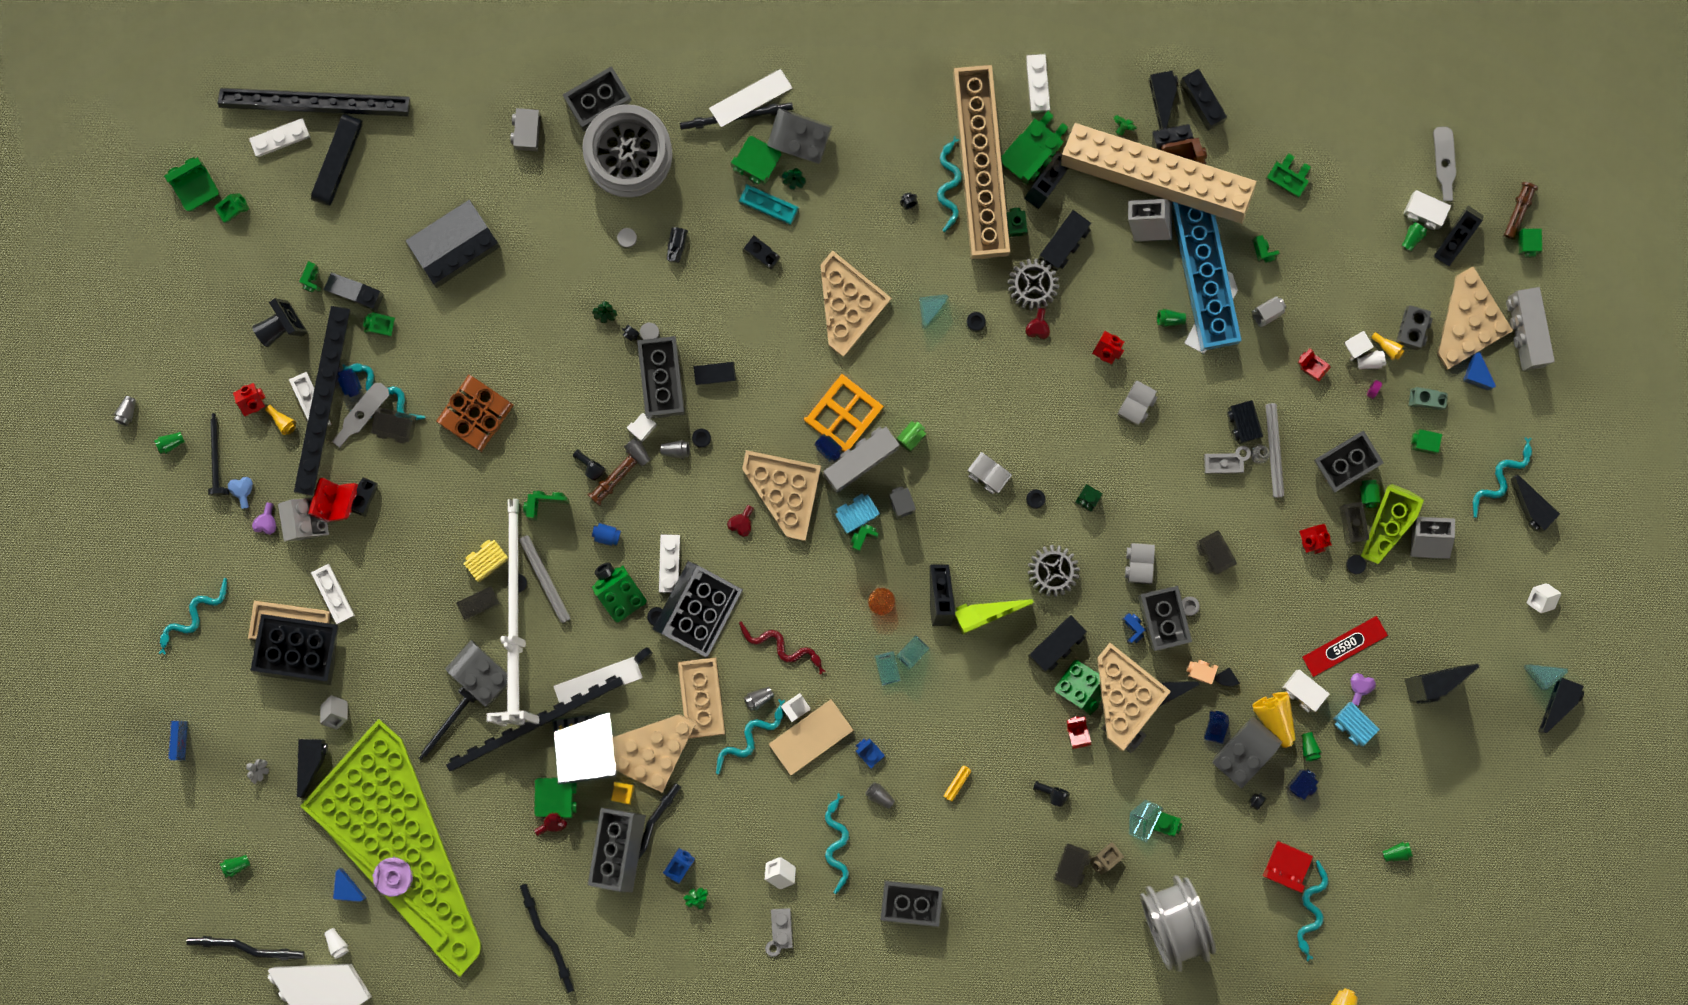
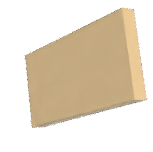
M254 601L248 639L256 640L261 614L330 624L331 612Z
M716 658L678 662L684 717L696 722L689 739L725 734Z
M830 699L769 743V746L789 774L792 775L854 730L832 699Z

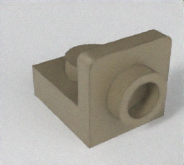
M1111 842L1089 861L1094 870L1102 875L1112 869L1124 856Z

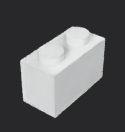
M1416 190L1411 195L1403 215L1408 216L1407 219L1410 221L1424 223V226L1428 229L1438 230L1442 227L1451 205Z
M1296 670L1282 687L1288 693L1291 700L1296 699L1301 703L1299 706L1306 712H1316L1329 695L1326 690L1301 670Z

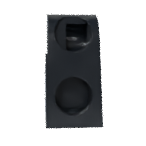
M753 235L742 250L770 270L780 259L778 254L755 235Z
M365 477L361 479L357 487V495L351 506V512L366 517L378 483Z

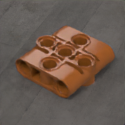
M468 374L457 392L451 396L450 402L436 422L482 452L492 436L500 429V425L514 404ZM461 391L465 392L467 395H469V396L472 397L473 399H472V400L469 399L468 397H466L465 395H463V394L460 393V392H461ZM484 393H490L491 395L488 402H482L481 400ZM458 398L464 399V404L461 407L455 406V401ZM451 407L452 409H454L455 411H457L458 413H460L461 416H458L457 414H455L454 412H452L449 408ZM473 409H479L480 411L479 416L476 418L470 416ZM489 410H491L492 412H494L495 414H497L498 416H500L501 419H499V418H497L496 416H494L493 414H491V413L489 412ZM494 419L496 422L495 426L488 429L486 427L487 421ZM463 424L469 426V430L465 434H461L459 431ZM478 426L486 432H488L490 435L488 436L479 429H477Z

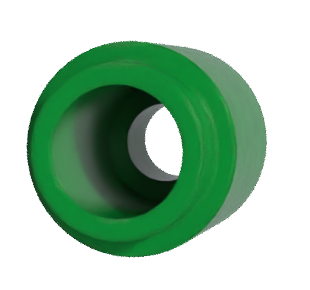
M1377 480L1361 481V504L1366 505V508L1377 507V504L1381 503L1380 487L1377 484Z

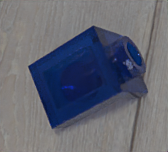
M1210 711L1204 739L1223 744L1229 726V716L1222 711Z

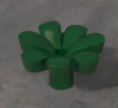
M798 168L788 170V172L782 174V178H784L782 183L784 185L790 184L789 188L795 190L796 186L803 188L804 184H806V178L802 177V172Z
M603 301L602 304L598 305V308L593 309L592 314H594L593 317L595 319L601 318V323H607V319L610 321L615 320L617 311L613 310L609 302Z

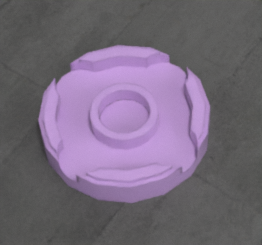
M396 857L381 861L376 866L373 874L374 885L379 892L390 897L405 893L413 880L409 864L403 859Z

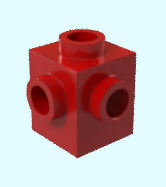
M1104 331L1092 354L1112 365L1115 358L1119 360L1124 352L1122 346L1125 341L1116 335Z
M254 383L245 385L233 392L235 402L244 417L253 412H258L261 408L265 407L263 400L266 398L261 388L257 389Z
M1325 523L1299 531L1306 553L1314 551V554L1324 552L1325 547L1332 545Z

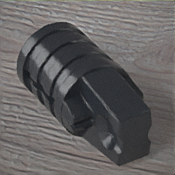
M671 227L667 261L680 262L688 230Z

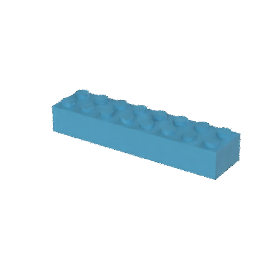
M1172 201V215L1200 350L1204 351L1239 344L1242 340L1216 216Z

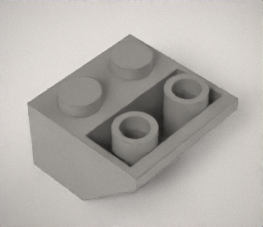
M1166 199L1128 201V221L1135 242L1172 240L1171 201Z
M313 498L291 499L278 504L284 542L329 535L327 522L308 514Z
M1418 517L1411 528V557L1449 559L1455 539V519Z

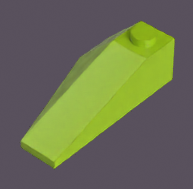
M1393 484L1389 485L1361 556L1379 564L1418 518L1424 499L1409 490Z
M1033 599L974 604L967 606L965 603L956 607L955 619L963 635L1034 602Z

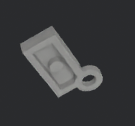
M1240 446L1236 449L1235 453L1204 454L1205 474L1244 473V461L1250 458L1251 451L1246 446ZM1241 450L1246 451L1247 454L1245 457L1240 456Z
M790 908L771 909L773 941L768 942L765 948L766 953L770 956H777L781 948H793ZM771 945L777 947L775 952L770 951L769 947Z

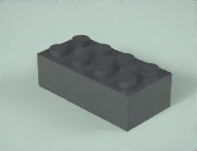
M676 336L637 340L646 418L685 415Z
M601 808L588 886L633 893L646 815Z

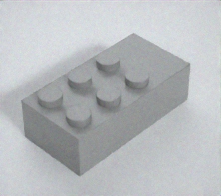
M1540 287L1516 291L1508 297L1506 305L1508 311H1511L1510 325L1515 332L1514 345L1518 348L1522 371L1546 367L1554 363L1555 360Z
M879 427L871 433V438L860 440L856 443L854 450H846L840 455V460L823 471L824 477L836 493L843 490L899 449V443L887 427L883 429Z

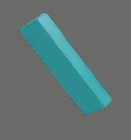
M747 184L739 200V203L789 225L792 224L799 207Z

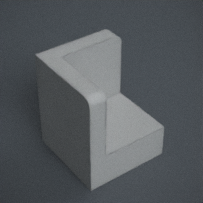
M330 695L321 704L320 724L337 730L348 719L347 701Z

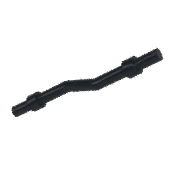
M792 102L777 105V103L770 104L769 107L753 109L735 120L768 114L773 116L777 114L778 108L787 111L793 110ZM714 116L707 118L697 117L691 121L680 122L681 130L695 127L700 129L706 125L717 124L718 122Z
M675 783L668 794H664L660 800L661 803L647 820L638 860L648 848L654 824L667 806H671L674 802L673 798L682 788L679 784Z
M527 883L520 885L525 909H528L535 931L551 948L559 969V977L563 980L567 993L575 991L570 979V970L566 968L558 944L542 927L535 908V899L531 897Z
M203 936V938L187 937V945L202 946V948H211V946L235 947L254 957L289 960V958L304 959L305 956L304 951H289V949L285 948L280 950H258L237 939L212 938V936Z

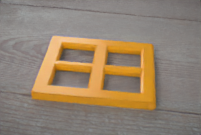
M841 374L808 417L804 418V421L845 452L851 449L884 406ZM842 385L856 394L845 409L832 400ZM859 398L873 408L862 422L849 413ZM826 405L839 415L829 429L815 420ZM843 419L856 428L846 443L832 433Z

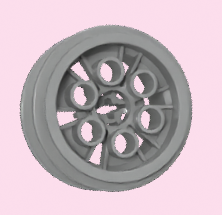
M617 105L601 112L588 126L583 139V157L592 179L603 190L619 197H638L657 188L666 178L672 163V145L666 127L654 113L636 105ZM616 126H619L621 135L618 137L612 130ZM644 127L647 129V132L639 138L638 134L641 128ZM628 132L635 134L633 138H625V134ZM612 140L618 142L614 148L608 147V143ZM649 142L651 146L644 150L641 148V144ZM631 147V153L627 152L625 154L624 148L629 149ZM598 149L607 150L610 154L598 155ZM652 152H657L656 158L647 155ZM610 159L617 161L613 167L607 166V162ZM648 161L650 164L647 168H641L640 163ZM619 169L617 177L611 175L614 171H617ZM631 169L633 173L631 176L625 177L623 176L624 170ZM639 169L643 175L637 177L635 170Z
M1176 875L1173 877L1174 886L1155 893L1151 886H1146L1147 896L1144 893L1140 894V900L1152 937L1166 968L1170 971L1173 965L1177 972H1182L1181 962L1201 955L1205 962H1209V952L1212 955L1216 954V948L1204 910L1190 880L1185 877L1182 882L1179 876Z

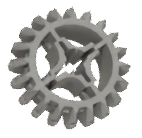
M1027 259V266L1021 261L1019 263L1021 269L1015 266L1014 271L1016 273L1011 272L1009 275L1013 279L1008 280V284L1013 286L1009 287L1008 291H1015L1011 298L1018 297L1015 302L1016 304H1019L1020 301L1024 302L1022 308H1025L1026 304H1030L1029 310L1033 309V305H1036L1038 310V308H1041L1040 303L1047 307V301L1053 302L1051 296H1057L1058 294L1053 290L1059 289V285L1054 284L1059 281V278H1052L1056 271L1049 272L1052 266L1049 264L1045 268L1044 260L1038 265V259L1034 260V264H1031V260ZM1036 270L1040 273L1036 276H1031L1025 272ZM1045 276L1049 283L1048 292L1041 285V281ZM1019 277L1026 284V288L1022 293L1018 286ZM1039 278V280H1038V282H1037V285H1036V286H1038V287H1035V286H1034L1033 288H1030V289H1029L1030 284H1031V283H1029V281H1031V282L1033 283L1034 281H1036V280ZM1030 293H1037L1043 297L1031 299L1026 296Z
M1050 545V551L1044 546L1042 548L1043 554L1037 550L1036 554L1039 558L1031 557L1035 564L1029 563L1028 566L1033 568V570L1027 572L1029 575L1034 574V577L1029 579L1030 582L1034 580L1037 582L1033 585V588H1037L1040 585L1039 593L1046 589V596H1049L1050 592L1053 591L1054 597H1057L1058 590L1061 595H1064L1065 591L1063 588L1068 592L1071 591L1069 584L1076 585L1072 578H1079V575L1074 574V572L1080 570L1079 567H1073V565L1078 563V560L1073 562L1070 560L1074 557V554L1072 553L1067 556V548L1063 553L1060 552V545L1056 551H1054V545ZM1050 555L1059 556L1053 564L1044 562L1042 559ZM1064 560L1069 568V576L1065 575L1061 570ZM1057 563H1059L1057 566L1058 570H1056L1058 571V574H1054L1050 577V579H1048L1051 575L1049 573V567L1053 568L1057 565ZM1038 566H1041L1046 571L1044 582L1039 577ZM1053 578L1065 581L1060 586H1049Z

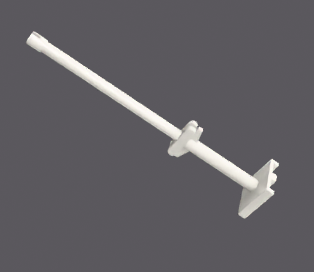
M508 499V636H501V643L507 649V712L487 713V721L500 726H507L509 723L525 725V722L539 724V716L526 711H519V653L523 652L521 647L526 646L525 640L518 637L519 499H513V501Z

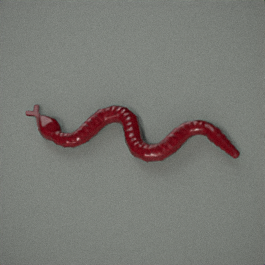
M739 622L743 636L749 643L759 645L768 638L774 637L777 641V654L782 661L786 663L795 662L804 654H809L812 663L820 669L819 674L821 675L822 672H826V670L821 668V659L813 649L804 647L792 655H787L784 648V638L779 631L768 630L759 637L753 638L743 622Z

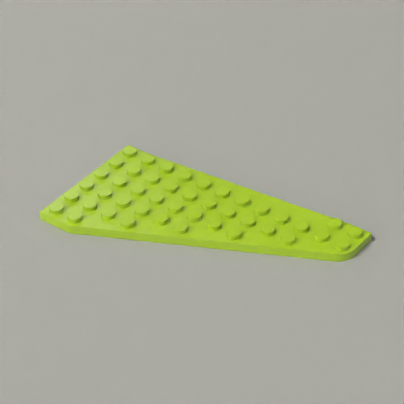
M378 719L300 807L323 827L373 884L374 870L381 861L396 857L403 859L409 864L413 875L409 889L399 896H384L426 941L437 956L460 977L479 956L481 941L403 739L381 719Z

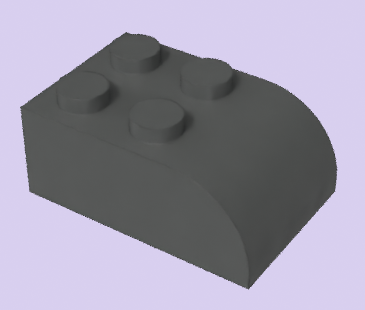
M612 66L563 94L565 102L583 132L587 130L593 119L601 112L617 105H628L631 102L630 95Z
M778 108L767 145L779 151L819 164L822 161L833 126Z
M1364 430L1314 460L1333 493L1384 463Z
M1178 586L1138 596L1153 651L1192 642Z
M472 640L445 668L456 681L485 707H489L507 687V671Z
M1252 716L1215 755L1212 763L1242 789L1275 754L1282 741Z
M884 880L880 920L939 927L943 887Z

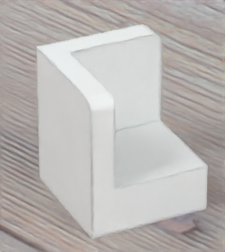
M1364 331L1344 343L1351 354V357H1349L1351 361L1374 347Z
M642 413L634 423H630L627 430L643 442L657 424L651 419H647L646 415Z
M1547 583L1533 587L1527 604L1540 613L1554 610L1561 593Z
M800 693L781 706L791 722L810 710L809 705Z
M782 857L766 863L765 880L778 889L795 884L796 867Z

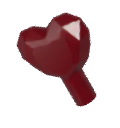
M1038 308L1036 319L1031 320L1026 326L1025 333L1028 337L1037 336L1044 340L1049 337L1050 329L1044 320L1045 308Z
M747 505L742 514L731 517L727 523L728 529L737 531L742 537L748 536L751 532L749 517L754 508Z
M551 813L545 818L544 824L534 829L537 836L546 831H562L567 827V822L561 819L558 813Z

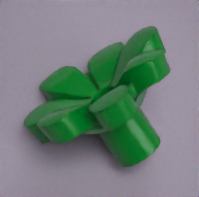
M1115 115L1114 120L1119 126L1116 131L1118 135L1123 136L1125 130L1135 131L1137 127L1132 125L1133 121L1129 119L1126 121L1125 118Z
M698 888L697 892L692 889L689 891L690 895L683 897L687 907L690 908L694 905V907L700 910L704 908V903L707 902L708 890Z

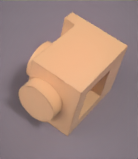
M1198 660V663L1190 661L1186 672H1189L1188 677L1210 685L1213 683L1218 666L1212 665V667H1209L1210 663Z

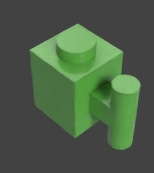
M911 421L896 440L911 453L926 436L925 428L919 422L914 423Z

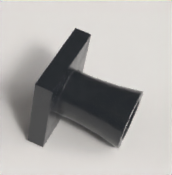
M277 298L269 302L275 314L252 326L256 337L267 348L285 332L289 335L301 337L308 333L289 301Z

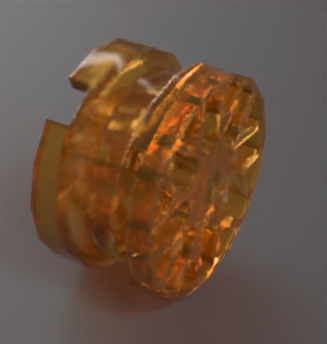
M886 588L875 589L868 599L870 610L877 615L890 613L895 605L893 593Z

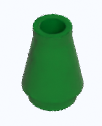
M1414 222L1413 225H1410L1401 246L1408 251H1412L1426 236L1427 229Z
M1165 308L1157 313V324L1162 327L1185 325L1186 323L1185 313Z
M181 432L159 436L158 439L154 440L160 455L163 453L167 454L185 442Z
M1313 732L1302 734L1303 758L1306 759V762L1321 759L1320 754L1322 752L1313 736Z
M1401 842L1383 851L1385 862L1406 861L1408 858L1413 857L1409 842Z
M247 855L225 859L224 862L220 863L225 878L229 876L233 877L250 866Z

